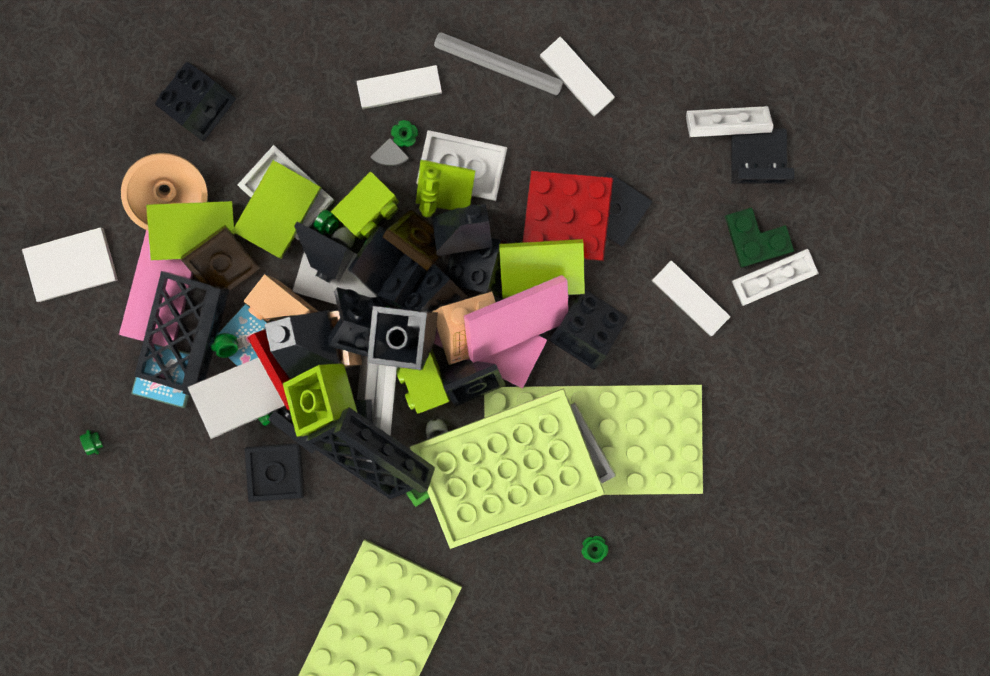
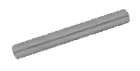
M442 32L435 39L434 46L437 49L553 95L560 93L563 85L561 79Z

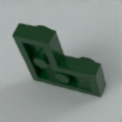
M752 207L724 216L740 268L794 251L786 225L760 233Z

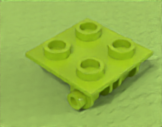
M420 160L416 203L420 204L419 210L424 217H431L437 207L454 210L470 206L476 170Z

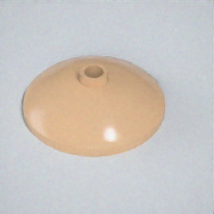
M170 153L151 154L136 161L126 172L121 186V199L126 213L137 225L145 230H148L146 205L207 202L208 196L205 180L195 165L181 156ZM167 185L170 189L164 193L159 190V187Z

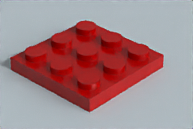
M531 171L523 243L583 239L584 259L604 261L613 178Z

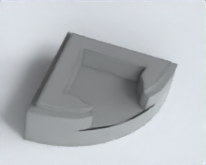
M390 138L371 156L375 162L385 166L401 165L409 160L408 156Z

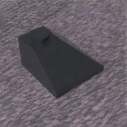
M486 204L457 208L432 217L437 256L492 247Z
M296 222L294 227L310 267L317 270L315 276L328 283L332 279L340 282L355 253L309 227Z
M373 306L367 363L423 370L435 341L438 312Z
M329 311L291 316L264 324L270 351L290 379L318 365L342 364L338 348L331 347L328 344V337L333 330Z
M463 360L450 365L447 364L444 369L439 370L444 389L455 407L506 386L497 365L493 363L478 361L473 363L471 360Z

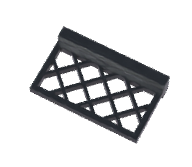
M161 271L134 377L181 390L183 394L191 396L188 387L206 380L213 355L211 344L214 343L215 337L218 335L230 289ZM168 279L176 281L182 291L171 298L165 289ZM196 288L207 290L204 302L196 306L189 292ZM184 295L191 309L180 315L173 301ZM168 305L175 318L163 324L159 317V312L162 307ZM194 312L199 322L197 328L189 332L182 318ZM178 322L184 336L173 341L166 327ZM161 331L168 345L156 350L152 342L153 335ZM187 339L192 349L190 355L182 358L176 344ZM170 348L177 362L166 367L159 354ZM153 357L161 369L160 372L154 375L144 372L146 362ZM180 365L185 374L183 383L174 381L169 370Z
M350 407L342 411L338 420L308 435L305 443L389 499L414 489L419 493L428 491L435 467ZM322 441L331 442V444H326ZM338 444L348 445L350 448L339 446ZM360 459L371 460L372 462L361 461ZM381 473L393 475V477L381 475Z

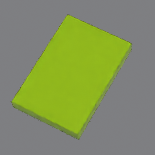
M272 160L235 225L233 232L282 259L297 233L294 227L296 222L303 223L322 188Z
M232 201L146 205L151 260L181 259L182 255L224 225L234 234Z
M583 239L499 244L503 299L561 275L567 279L568 295L585 294Z

